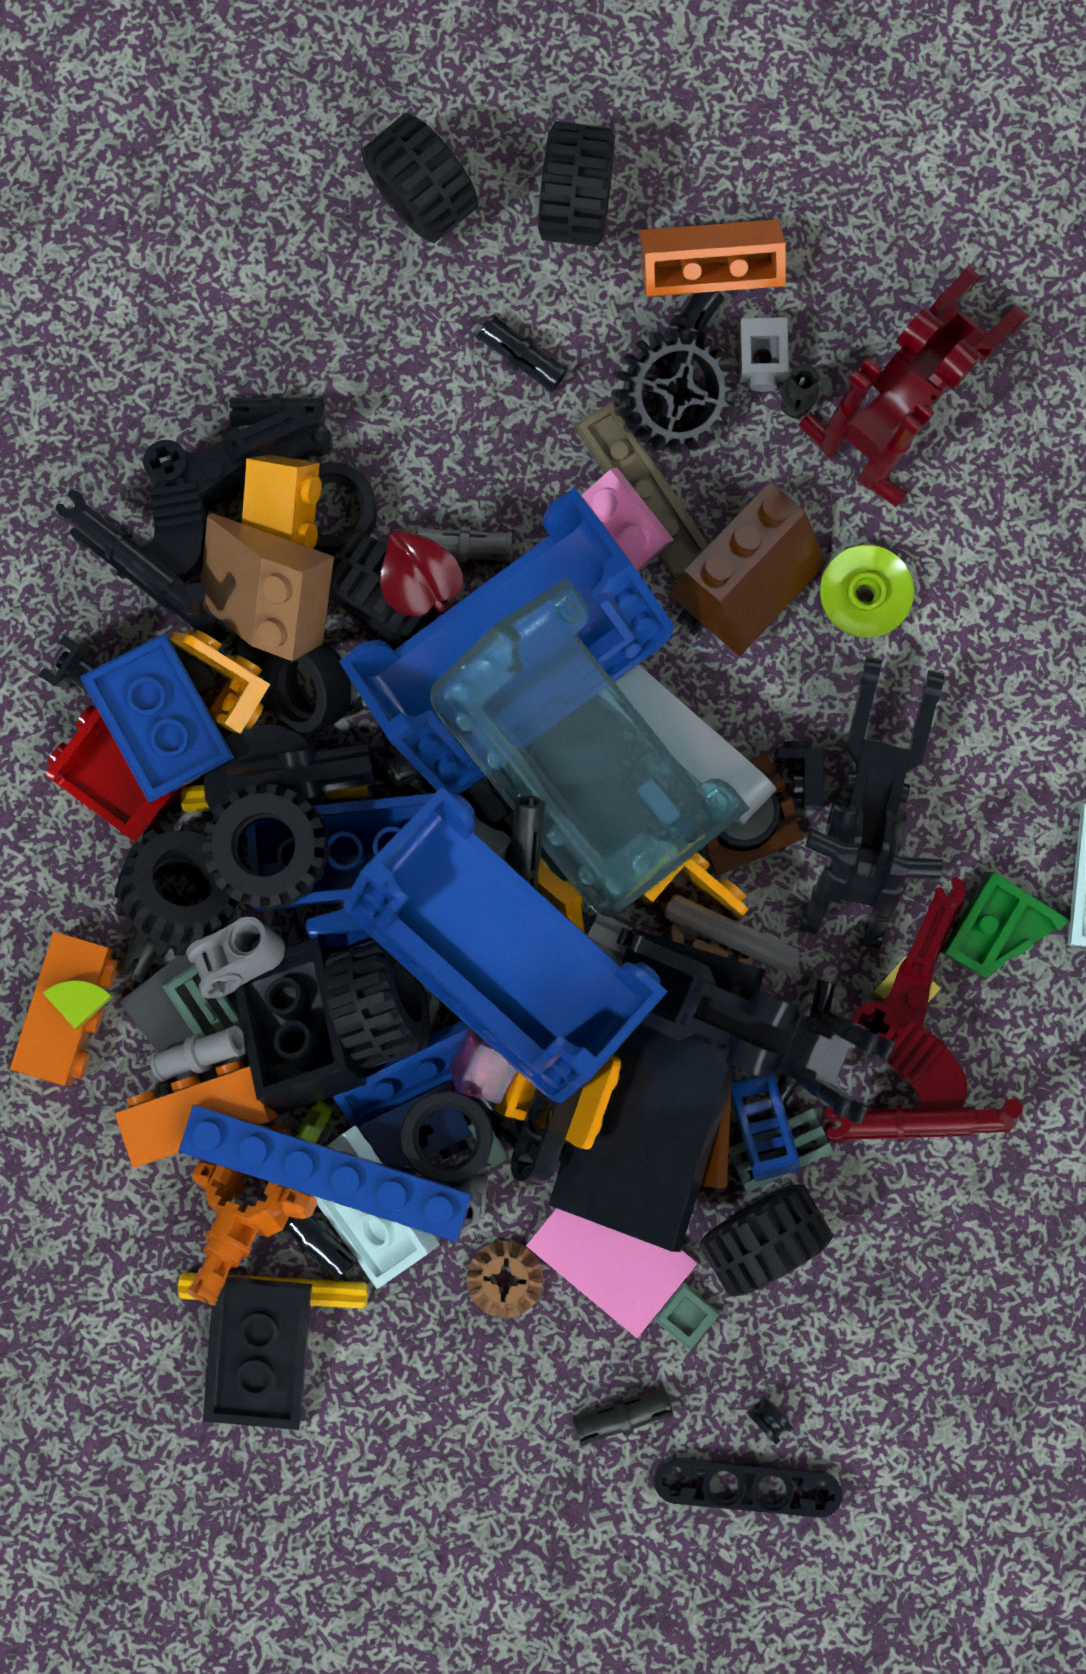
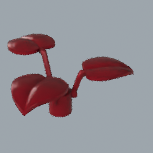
M392 531L388 538L387 550L380 575L381 590L387 603L396 611L409 616L424 615L433 605L437 611L442 612V615L460 601L447 602L446 604L442 602L455 597L462 588V572L456 558L443 546L427 537L406 531Z

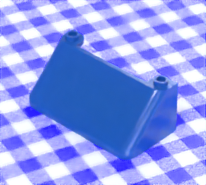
M575 487L562 497L555 499L548 506L542 521L543 527L549 535L546 539L395 650L382 640L365 641L357 645L352 652L339 661L389 741L436 791L441 787L450 794H459L465 791L660 649L672 635L674 628L672 621L631 561Z
M441 787L362 869L344 901V908L359 927L531 1084L551 1100L563 1103L595 1075L668 991L660 985L661 980L656 972L646 964L638 962L635 965L626 962L619 966L472 832L475 828L472 806L459 794H450Z

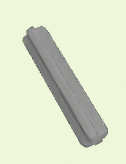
M673 895L664 913L666 919L782 972H792L800 956L798 949L680 895Z

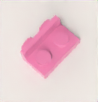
M617 467L606 472L581 495L638 572L674 541Z

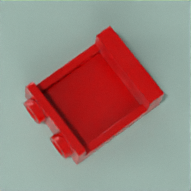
M90 705L77 720L75 727L79 730L68 744L62 742L51 753L46 763L50 768L45 773V776L133 842H141L144 834L152 829L155 830L179 799L181 788L149 804L98 710L94 705Z

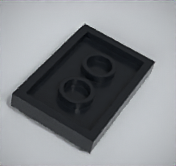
M226 1277V1282L217 1298L216 1305L211 1306L203 1422L299 1430L302 1417L312 1284Z

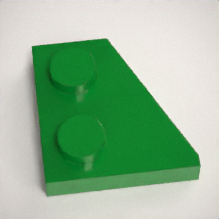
M987 872L940 953L978 977L986 978L1004 966V963L1010 958L1021 955L1050 932L1064 927L1069 919L995 872Z

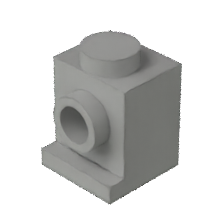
M788 317L741 318L738 328L739 383H750V390L766 392L776 390L778 382H784L789 373ZM758 353H764L769 356L771 362L755 363L753 357Z

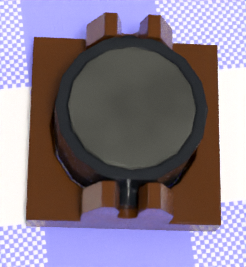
M767 753L749 761L773 783L777 790L744 825L735 821L694 784L679 790L716 877L804 839L794 817L793 801L790 797L787 798L785 783L779 774H775Z

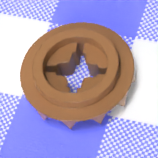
M514 1241L490 1243L476 1253L469 1265L467 1272L469 1295L482 1312L501 1319L522 1315L537 1302L543 1287L541 1265L534 1253L520 1243ZM504 1258L509 1259L508 1266L511 1267V1275L518 1276L519 1279H525L526 1283L511 1285L509 1293H506V1300L503 1301L501 1300L499 1285L491 1283V1280H484V1276L491 1277L492 1274H499L501 1266H504Z

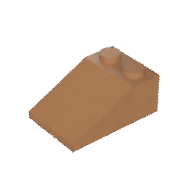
M212 513L207 515L200 583L206 590L205 604L208 606L209 612L251 646L294 661L323 644L334 556Z

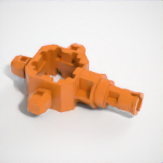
M275 1124L270 1127L272 1129L293 1135L285 1127L278 1126ZM208 1161L197 1163L192 1173V1179L201 1189L205 1190L208 1204L216 1212L217 1217L210 1231H207L204 1236L207 1243L203 1252L207 1257L192 1285L188 1288L187 1293L201 1302L206 1303L207 1301L209 1305H216L217 1298L226 1282L225 1279L231 1267H238L241 1259L249 1256L251 1252L249 1249L255 1236L269 1237L283 1230L289 1217L304 1219L312 1216L317 1205V1200L314 1196L269 1182L264 1191V1194L267 1196L266 1201L258 1200L255 1207L248 1205L244 1209L239 1204L232 1203L231 1201L233 1198H239L245 1186L241 1182L242 1178L250 1179L251 1175Z

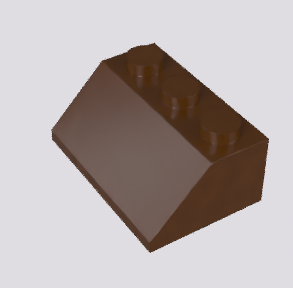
M769 482L683 571L669 595L740 657L826 565L806 512L774 484Z

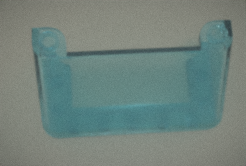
M564 578L493 625L434 683L430 690V699L437 715L513 810L514 799L520 796H534L541 798V801H545L541 846L586 903L602 916L611 917L617 915L684 864L750 808L729 783L721 779L712 778L697 787L577 636L587 624L589 613L584 599L570 581Z

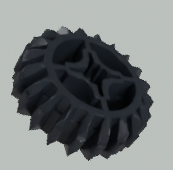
M668 326L665 331V337H663L659 330H651L648 336L650 346L642 339H636L633 341V347L638 356L635 357L629 353H623L620 357L622 362L629 366L628 371L615 370L613 373L615 379L624 381L623 389H613L611 396L625 400V404L618 406L614 410L615 415L618 417L631 415L623 426L624 431L631 434L639 430L636 442L646 446L652 440V448L655 452L663 453L668 445L672 454L679 455L684 449V442L689 450H699V435L706 441L712 442L716 437L711 425L714 424L722 428L728 425L727 420L720 415L721 410H734L735 403L725 400L726 392L733 393L737 391V384L725 382L724 377L734 372L733 365L724 364L719 366L718 364L724 358L726 352L723 348H716L710 351L713 339L708 335H703L697 340L696 329L686 328L680 336L677 326ZM676 351L674 361H669L668 367L663 374L657 377L646 375L650 366L657 359L665 354ZM692 358L703 371L706 391L699 389L694 384V366L690 365ZM670 383L675 384L681 388V391L691 393L692 396L680 395L679 398L673 397V395L667 393V390L657 388L656 385L669 386ZM642 389L650 392L655 397V414L658 415L657 424L649 417L644 408ZM692 404L702 406L699 413L690 422L673 429L675 420H680L681 414L686 407Z

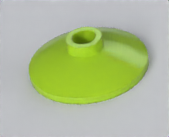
M859 545L844 550L829 563L821 579L820 599L825 614L838 629L859 638H875L893 631L907 617L914 599V584L907 566L893 552L875 545ZM860 587L870 588L873 592V600L870 602L860 601L857 598V589Z

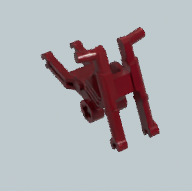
M969 266L936 299L929 310L923 308L908 324L896 341L902 348L893 355L891 361L884 367V370L868 357L860 369L852 374L848 380L851 384L840 398L839 405L826 426L811 412L798 425L830 459L838 453L846 440L870 460L857 479V482L866 489L875 492L894 507L899 505L907 492L887 479L902 455L908 451L914 437L935 413L931 410L932 406L936 404L948 387L954 390L979 360L985 361L1028 317L1025 312L1015 305L988 332L955 304L981 278ZM873 386L880 393L864 410L860 405Z
M953 877L951 880V886L953 887L950 891L951 896H947L941 887L935 889L934 898L908 957L900 964L890 994L880 1002L863 1004L856 1010L852 1019L853 1023H858L865 1027L863 1025L864 1021L873 1023L876 1017L883 1019L884 1029L887 1034L886 1036L881 1033L877 1034L895 1042L889 1060L883 1059V1064L911 1085L918 1096L919 1108L902 1109V1105H896V1109L867 1110L862 1124H858L846 1117H840L832 1113L833 1108H829L825 1112L830 1123H841L839 1128L831 1127L826 1131L829 1140L833 1143H843L847 1140L898 1138V1142H904V1138L970 1136L972 1133L1010 1132L1017 1124L1023 1112L1021 1102L1016 1099L1007 1100L1001 1109L976 1110V1106L963 1107L968 1091L966 1076L945 1043L923 1027L936 962L956 916L960 914L964 907L966 890L964 883L958 877Z

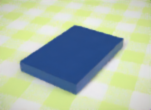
M166 633L80 676L85 689L149 804L234 760L233 754Z

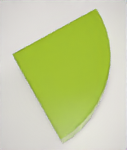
M78 980L56 984L43 992L74 1029H79L113 998L104 988L93 983Z
M323 1101L313 1103L293 1136L316 1143L328 1122L332 1107Z

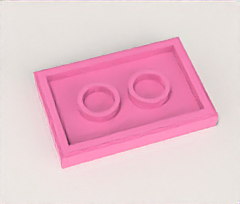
M557 1208L526 1244L531 1251L636 1338L641 1335L698 1264L683 1250L671 1252Z

